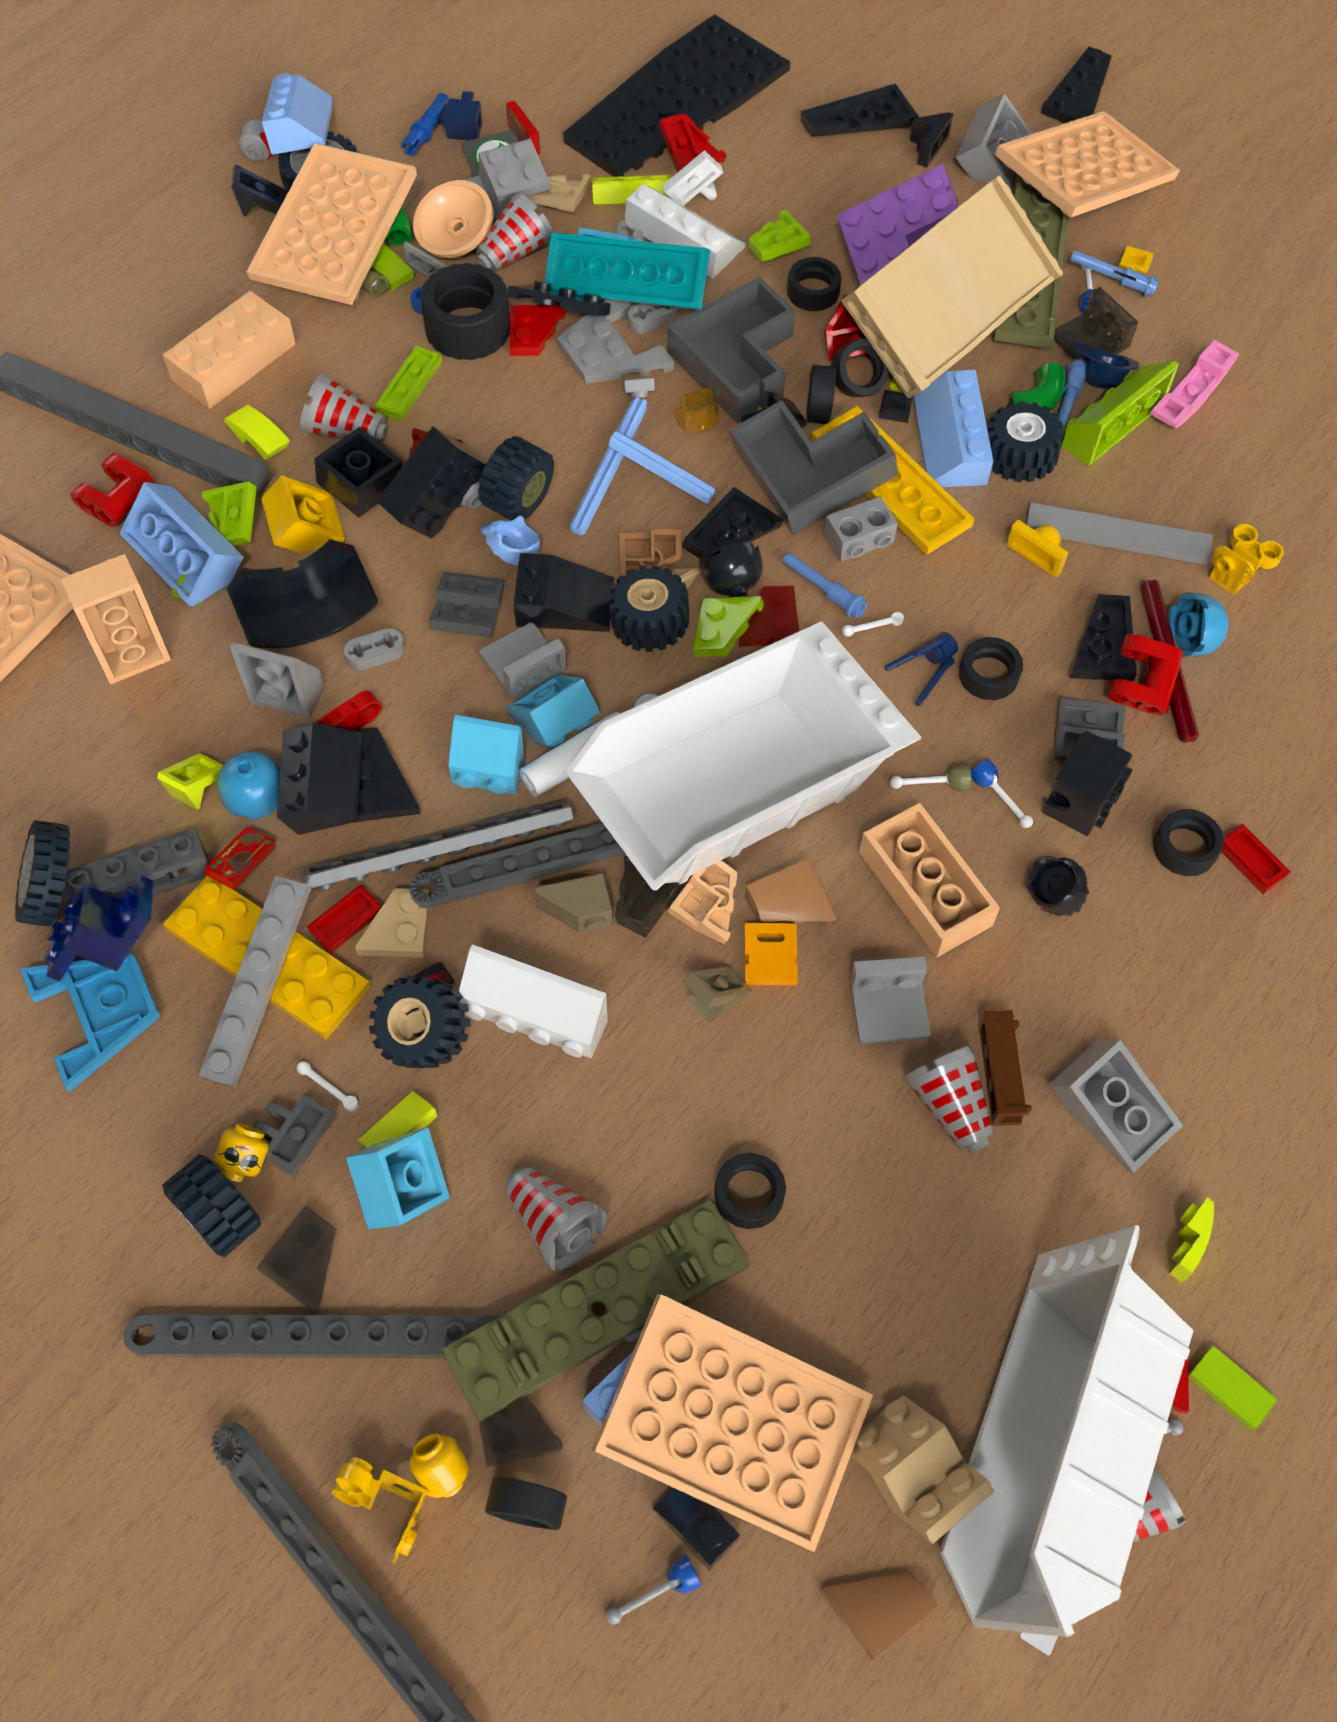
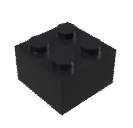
M360 427L314 458L316 483L358 518L378 504L377 500L402 468V461Z

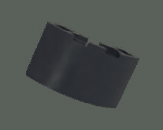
M329 539L313 554L298 561L300 566L294 569L283 571L282 567L273 569L243 568L226 589L248 644L256 648L269 649L308 644L344 630L370 612L377 605L378 598L355 547Z

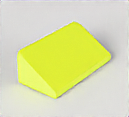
M412 1091L359 1138L358 1142L366 1148L373 1144L426 1128L438 1117L436 1109Z

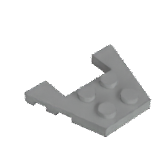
M605 299L603 302L611 303L609 315L594 316L586 314L557 338L559 349L585 384L622 379V374L637 373L639 376L649 375V370L663 369V372L674 370V361L662 345L634 355L611 325L612 322L628 316V311L632 307L629 302Z

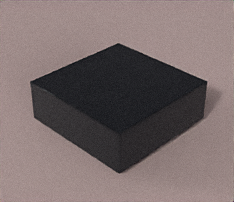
M885 390L879 418L908 423L913 396L907 398L905 393Z

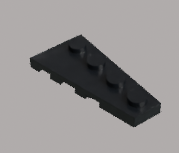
M1089 46L1044 102L1041 114L1062 123L1093 115L1112 55Z
M895 83L801 111L800 120L813 137L912 126L913 120L918 118L919 115Z

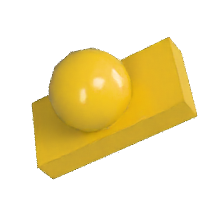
M1017 520L1011 526L1006 545L1056 578L1062 572L1068 552L1060 547V533L1054 526L1040 525L1032 529L1020 520Z

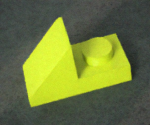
M198 753L159 771L157 779L173 798L199 810L204 788L217 782L219 771L224 765Z

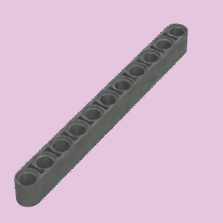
M5 352L0 357V391L218 487L249 481L257 487V496L272 477L269 468L264 463L12 353Z

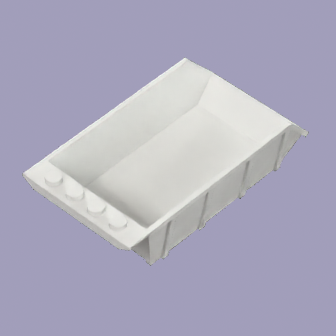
M821 621L602 722L565 772L651 889L656 891L664 883L678 882L682 884L691 875L728 856L733 858L739 855L742 849L785 827L790 829L796 825L798 820L834 802L838 804L844 801L847 795L855 792L886 758L920 740L921 736Z
M1138 1225L1042 1253L1037 1257L968 1464L989 1480L995 1492L945 1533L939 1551L974 1627L1068 1637L1074 1634L1072 1624L1119 1600L1121 1593L1120 1585L1138 1522L1142 1520L1144 1501L1162 1438L1168 1429V1417L1184 1361L1188 1359L1190 1352L1188 1347L1193 1334V1329L1131 1269V1261L1140 1235V1227Z

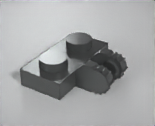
M304 1094L292 1111L272 1101L264 1108L271 1116L284 1122L279 1130L260 1120H256L252 1126L264 1132V1137L271 1141L264 1161L294 1178L336 1117L333 1110Z

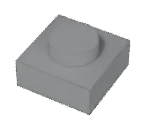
M654 378L624 379L623 390L625 393L630 392L631 398L648 397V391L655 390Z

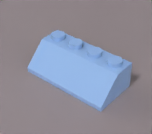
M282 73L272 80L262 119L271 154L312 148L314 143L326 144L333 98L299 74L291 76L290 73Z
M976 370L946 371L930 383L925 390L913 396L925 471L941 487L987 485L993 465V457Z
M144 482L119 533L172 589H176L177 594L189 606H196L230 584L244 558L173 486ZM182 574L188 575L183 584L180 586L177 583L180 576Z

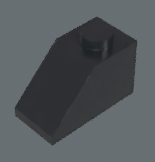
M672 1488L653 1507L654 1512L708 1571L739 1540L740 1534L714 1506L675 1488Z

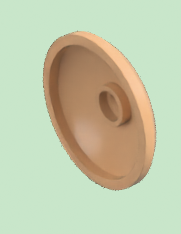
M454 180L437 186L422 199L416 209L413 230L418 243L427 253L439 258H455L467 254L483 241L491 228L493 221L491 200L479 185L470 181Z

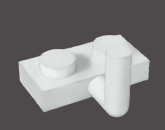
M703 151L663 184L664 192L683 206L698 193L713 201L717 197L713 181L723 174L722 166L708 153Z

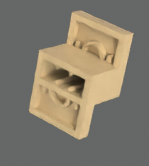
M904 1395L888 1404L882 1413L867 1425L861 1427L850 1456L870 1473L889 1508L931 1544L935 1543L995 1492L989 1480L964 1461L946 1426Z

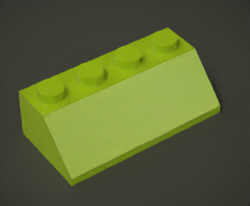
M1169 361L1144 365L1134 374L1132 372L1129 373L1119 386L1110 388L1096 404L1091 403L1084 414L1068 422L1064 428L1065 436L1061 447L1089 467L1151 416L1152 409L1169 392L1179 363Z

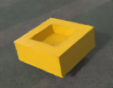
M1127 245L1119 268L1127 270L1129 267L1146 275L1154 253Z

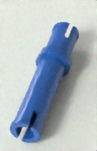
M439 93L419 121H415L411 125L410 133L401 142L402 149L409 144L404 153L414 156L420 146L430 139L432 130L441 120L442 110H446L448 102L446 105L445 102L449 99L448 95Z

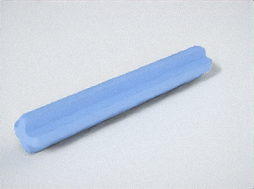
M615 431L611 436L609 447L706 504H709L713 499L716 489L619 431Z

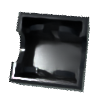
M1084 731L1056 775L1051 786L1053 792L1048 800L1046 799L1042 813L1085 836L1090 835L1094 826L1101 829L1110 813V809L1118 801L1133 769L1127 767L1132 754L1088 731Z

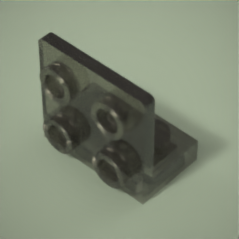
M1098 287L1091 291L1085 313L1056 328L1054 340L1075 360L1081 359L1086 361V356L1073 347L1075 342L1084 343L1107 353L1118 354L1130 347L1138 321L1107 292Z

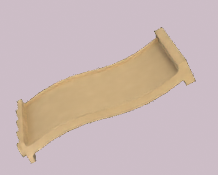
M999 175L984 185L979 191L841 301L907 398H910L925 390L930 383L969 353L1016 310L1064 273L1058 266L1057 260L1045 246L1040 234L1036 232L1027 218L1026 212L1012 195L1009 186Z

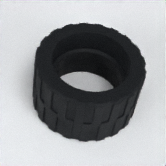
M452 264L439 269L424 282L420 298L425 333L428 342L437 352L458 360H475L476 358H483L496 352L505 344L510 334V314L507 287L500 275L496 274L492 269L485 268L479 264ZM461 308H478L483 310L468 316L449 314Z

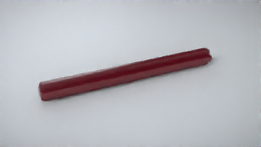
M1155 579L1145 580L1140 589L1153 639L1176 647L1159 582ZM1180 664L1170 704L1180 741L1183 743L1194 742L1199 732Z

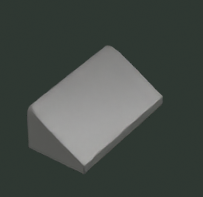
M403 243L406 264L429 279V276L436 273L439 269L448 267L410 243Z

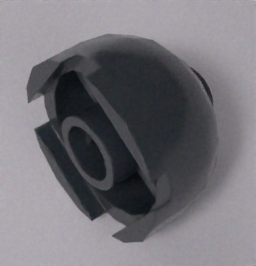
M749 542L719 547L720 554L711 556L709 551L699 559L700 571L705 584L713 592L724 596L729 595V598L747 596V591L752 589L760 580L763 569L759 546L757 545L754 549L753 543Z

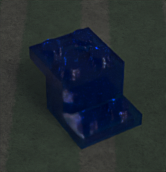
M140 875L134 886L128 885L121 900L85 884L78 896L72 894L64 908L63 914H65V917L61 922H54L47 937V940L51 941L44 957V960L48 961L46 976L60 982L76 955L118 971L151 919L154 880Z

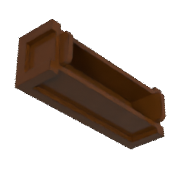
M1013 1010L984 1011L978 1024L992 1126L1021 1125L1022 1117L1029 1115L1032 1110L1031 1105L1025 1104L1015 1031L1019 1026V1020H1013Z

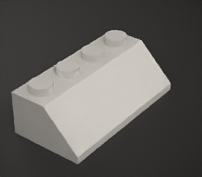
M642 184L626 199V226L632 230L638 229L642 231L643 236L653 243L710 249L707 276L712 279L745 248L746 243L647 185Z
M472 944L459 989L463 996L459 1002L467 1004L469 1009L468 1012L464 1013L466 1016L477 1021H482L483 1018L496 1023L497 1027L509 1033L519 1031L527 1034L532 1041L541 1045L551 1043L562 1047V1050L570 1056L579 1058L583 1055L592 1058L608 1022L606 993Z

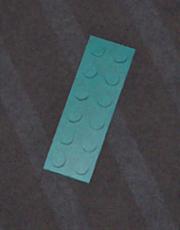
M551 232L545 282L551 283V289L559 290V287L575 289L576 295L583 297L584 293L600 295L601 299L702 310L710 249Z

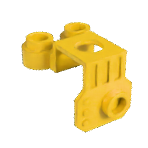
M1249 524L1237 525L1230 537L1233 549L1231 550L1226 546H1218L1215 549L1211 558L1214 568L1209 579L1235 595L1250 581L1259 567L1263 569L1276 567L1284 555V549L1275 541H1265L1262 544L1256 541L1258 532L1253 526Z
M351 1457L348 1463H343L335 1479L336 1484L332 1494L339 1501L353 1507L363 1506L371 1510L380 1489L383 1488L417 1504L391 1561L395 1564L399 1554L408 1556L418 1532L411 1528L416 1523L415 1519L428 1490L386 1470H383L379 1480H375L370 1474L373 1468L369 1463L360 1458ZM394 1484L402 1485L409 1489L411 1492L401 1490Z

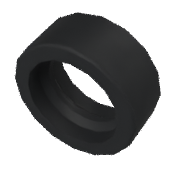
M821 257L800 259L792 265L788 273L787 295L791 302L801 309L808 311L828 309L837 302L840 295L841 272L834 263ZM808 278L823 280L829 286L820 290L805 288L799 282Z
M856 339L841 345L835 352L831 362V366L836 367V387L850 397H863L878 392L885 385L890 373L868 339ZM857 350L867 352L874 364L872 380L864 386L855 385L849 379L846 371V362L849 355Z
M812 366L807 405V422L827 424L831 421L836 382L835 366Z
M994 637L977 639L967 646L962 656L959 678L963 687L970 694L980 699L998 700L1006 698L1014 692L1023 671V659L1018 649L1008 641ZM980 658H994L1007 666L1009 675L1004 679L989 680L980 676L973 669L972 664Z
M1180 809L1169 814L1161 823L1153 845L1155 855L1160 863L1172 873L1182 876H1198L1207 872L1214 865L1222 852L1224 838L1217 822L1206 813L1194 809ZM1175 829H1188L1196 832L1207 844V853L1201 857H1190L1182 854L1170 842V833Z
M752 1152L737 1154L727 1160L717 1174L714 1189L716 1207L723 1218L736 1227L745 1229L764 1227L772 1222L782 1209L786 1192L784 1174L777 1164L765 1155ZM751 1170L761 1173L768 1179L771 1184L772 1195L771 1200L764 1208L759 1211L748 1212L740 1210L733 1205L729 1198L728 1186L733 1176L737 1173Z
M497 1477L492 1480L485 1512L496 1518L525 1526L559 1530L562 1524L567 1495L543 1485Z

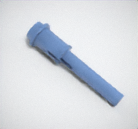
M1074 250L1070 259L1074 263L1122 281L1120 285L1144 293L1143 297L1147 295L1152 297L1159 283V280L1155 279V275L1150 277L1129 267L1127 270H1124L1077 250ZM1114 271H1116V272H1118V273H1121V274H1123V275H1125V276H1127V277H1130V278H1132V279H1135V281H1133V280H1131V279H1128V278H1126V277L1120 276V275H1118V274H1115Z
M1081 359L1074 360L1067 368L1068 377L1064 388V399L1058 414V421H1062L1063 431L1068 424L1075 399L1081 395L1084 381L1087 379L1085 361Z
M790 552L784 556L782 562L827 593L826 598L845 610L849 618H859L865 612L867 602L864 601L865 598L862 595H855L839 582L832 583Z

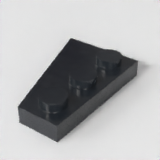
M535 281L534 285H509L508 297L513 299L533 298V303L557 306L559 303L562 309L594 316H605L610 313L611 303L601 301L600 295L584 293L583 297L576 295V290L572 288L559 287V290L551 289L552 284L544 281Z
M733 487L684 538L682 547L699 559L709 551L711 556L720 554L719 547L734 543H750L780 528L784 519Z
M1098 594L1070 678L1135 680L1137 675L1136 660L1125 657L1120 653L1125 635L1133 634L1130 596Z
M378 728L352 730L362 734L358 822L420 814L419 806Z

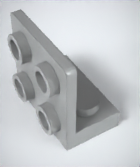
M528 623L479 650L482 660L512 699L566 669L564 645L558 638L548 643L533 623Z
M925 956L854 962L850 984L858 1038L861 1044L922 1040L930 1037L931 1033L922 986L927 971Z

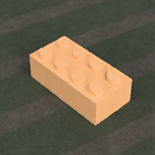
M249 291L162 355L170 379L207 408L211 409L296 345L290 319L252 291Z
M125 554L60 579L110 685L171 660L139 582Z
M921 803L863 833L859 853L936 958L993 926L1000 907Z

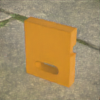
M745 923L744 962L746 985L797 986V924ZM758 938H781L783 941L760 942Z

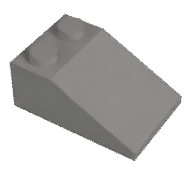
M232 642L230 649L250 703L311 718L324 690L323 680L318 668L293 657Z
M1098 1039L1049 1084L1067 1111L1132 1173L1183 1126L1121 1040Z

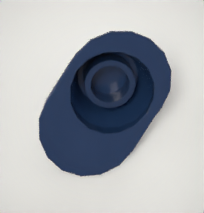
M1073 343L1075 350L1086 356L1085 373L1087 380L1098 388H1116L1123 382L1130 370L1139 368L1140 364L1131 358L1107 353L1084 343Z

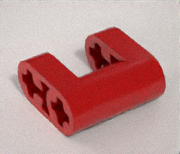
M112 453L102 462L101 467L106 475L117 484L105 495L86 483H80L70 493V496L81 510L106 525L115 527L130 512L143 483H156L146 470L119 454Z
M1136 634L1125 635L1120 653L1130 659L1148 664V672L1144 685L1123 679L1113 680L1108 698L1116 703L1149 714L1166 715L1183 651L1175 646Z

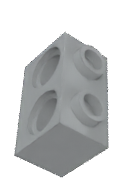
M881 496L827 515L823 536L838 560L842 562L850 558H858L864 553L877 548H885L893 543L898 522Z

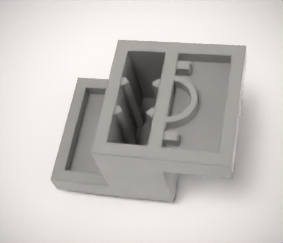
M531 139L478 153L479 176L464 179L479 185L490 198L493 206L491 227L516 193L529 196L550 190V181Z

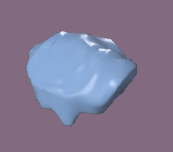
M521 515L512 521L497 520L482 524L480 528L481 533L486 538V544L491 548L492 552L512 566L518 567L520 553L539 554L541 549L539 535L525 524L524 517Z

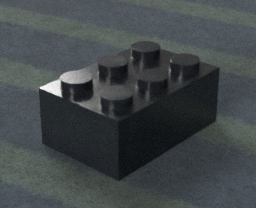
M432 426L377 502L400 524L432 539L443 528L445 521L453 510L462 503L463 497L471 486L480 479L486 464L464 444Z

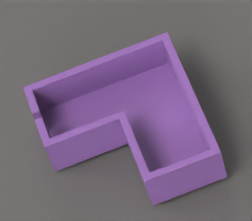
M943 164L837 214L860 285L959 206Z

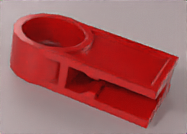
M362 691L316 720V723L347 730H359L377 718L382 710V704L371 691Z

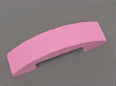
M1213 340L1199 356L1195 367L1171 394L1166 393L1152 409L1151 415L1175 429L1181 426L1215 390L1238 358L1239 353Z

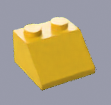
M281 475L262 496L261 500L274 545L302 553L321 548L329 539L339 542L345 540L333 496L327 491Z

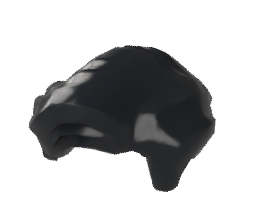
M1045 856L1036 860L1027 871V890L1042 910L1057 916H1072L1073 912H1080L1082 904L1086 903L1087 895L1090 893L1087 887V876L1083 867L1076 861L1066 857Z

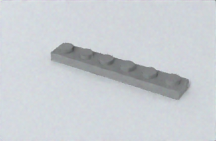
M275 876L198 1075L199 1077L229 1087H237L309 897L311 888L307 884Z

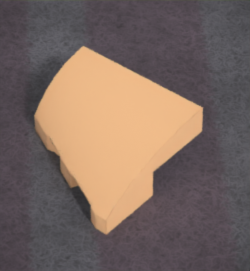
M720 860L693 874L667 913L699 933L725 944L730 938L731 933L729 932L730 915L734 907L733 889L736 887L737 871Z

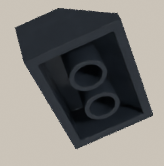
M316 723L283 730L277 818L296 834L301 835L358 822L362 734L360 732Z

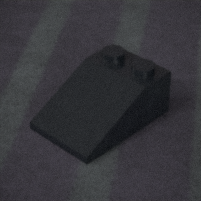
M520 553L513 603L516 627H523L528 623H533L537 628L610 632L611 617L608 595L611 594L610 588L614 584V577L553 555Z

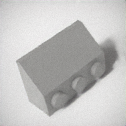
M1005 93L978 107L955 158L970 178L989 183L1000 175L1003 181L1010 187L1017 173L1007 168L995 156L998 145L1033 133Z

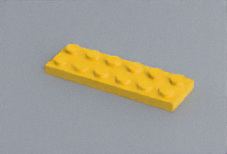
M858 406L854 407L812 432L811 441L863 413V411ZM870 418L878 429L879 436H883L896 454L899 475L865 495L870 500L881 496L897 520V527L926 555L973 527L975 518Z
M206 876L163 923V926L175 937L236 978L262 909L235 890ZM295 931L269 1001L327 1040L371 988V984L363 976Z

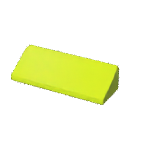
M670 174L591 179L593 203L595 205L624 204L626 199L642 184L668 196L664 192L663 184L671 179L672 176Z

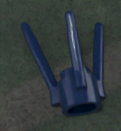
M942 632L922 647L886 665L885 670L890 671L924 654L931 663H941L937 672L915 701V705L920 706L945 671L955 663L952 656L958 652V644L951 634Z

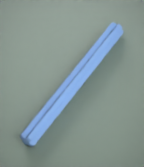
M639 397L632 399L617 431L631 439L633 438L647 410V401L645 399H640ZM608 447L570 522V531L573 534L583 536L586 533L624 456L611 447Z

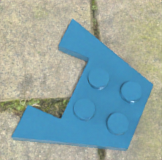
M134 954L20 969L30 997L35 1003L68 989L89 1043L54 1058L64 1087L69 1093L161 1017Z

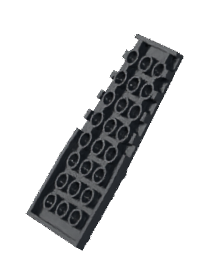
M714 14L663 49L563 132V142L613 177L623 176V173L631 168H634L636 171L642 168L643 161L648 157L654 156L658 158L663 155V148L667 145L658 126L661 119L685 113L698 129L703 130L705 122L710 120L715 123L790 70V61Z

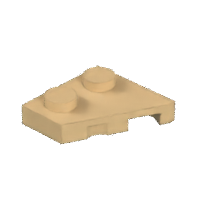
M566 175L548 177L550 190L527 197L538 206L544 205L557 208L563 212H574L591 185V175H582V181H566Z
M395 888L357 942L355 947L357 955L424 958L429 908L419 907L412 900L409 889ZM429 889L418 890V894L420 893L421 896H431Z

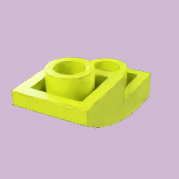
M249 405L244 406L224 419V422L244 444L249 441L265 461L287 448L290 443L288 437L272 421Z
M1208 1197L1199 1207L1192 1203L1179 1220L1184 1224V1227L1177 1236L1184 1242L1171 1258L1177 1263L1169 1274L1181 1283L1196 1269L1210 1239L1214 1218V1201Z

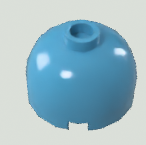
M1181 594L1178 597L1181 599L1178 605L1171 606L1168 619L1173 638L1175 637L1179 649L1183 651L1182 657H1196L1212 653L1222 645L1229 629V620L1225 607L1219 600L1207 594Z
M246 751L228 759L219 771L217 788L223 806L230 814L236 817V814L246 816L247 819L251 820L266 817L276 811L278 807L280 767L271 757L260 752Z

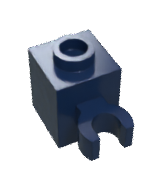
M463 91L461 99L449 98L446 110H442L441 125L446 128L447 139L468 141L479 138L483 124L481 101H473L474 92Z

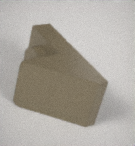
M731 966L695 971L685 980V983L692 990L688 997L690 1002L708 1022L722 1015L752 992Z

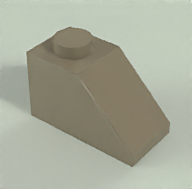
M603 874L535 887L538 909L578 932L586 930L597 932L603 930L606 926L612 925V908Z

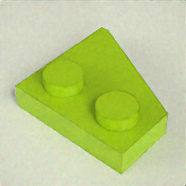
M786 209L779 212V219L774 224L769 221L763 226L761 231L756 232L749 238V249L761 262L771 261L776 257L796 252L811 245V235Z
M249 481L202 491V498L208 503L211 510L208 513L211 523L214 524L215 529L232 546L250 543L257 487Z
M762 597L703 599L693 646L695 656H727L735 646L737 638L742 636L749 627L747 622L755 611L760 612L763 609L764 602Z

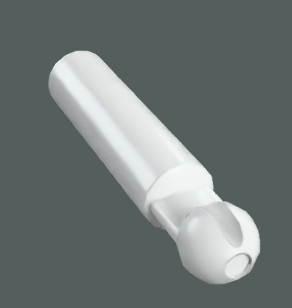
M650 693L641 695L636 700L634 707L658 696ZM613 712L519 769L520 777L527 790L537 798L568 779L569 776L565 772L599 725L620 713Z

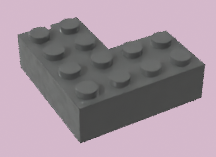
M758 277L702 307V310H697L669 325L667 352L738 423L743 416L758 411V405L762 408L768 406L769 392H774L783 397L786 372L765 351L793 336L795 310L761 277Z
M782 400L730 429L736 452L779 516L784 519L783 521L792 535L899 475L896 454L883 436H879L878 429L865 411L812 442Z

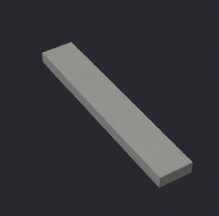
M1030 502L1026 525L1032 529L1040 525L1054 526L1059 531L1061 539L1203 565H1208L1211 559L1212 534Z

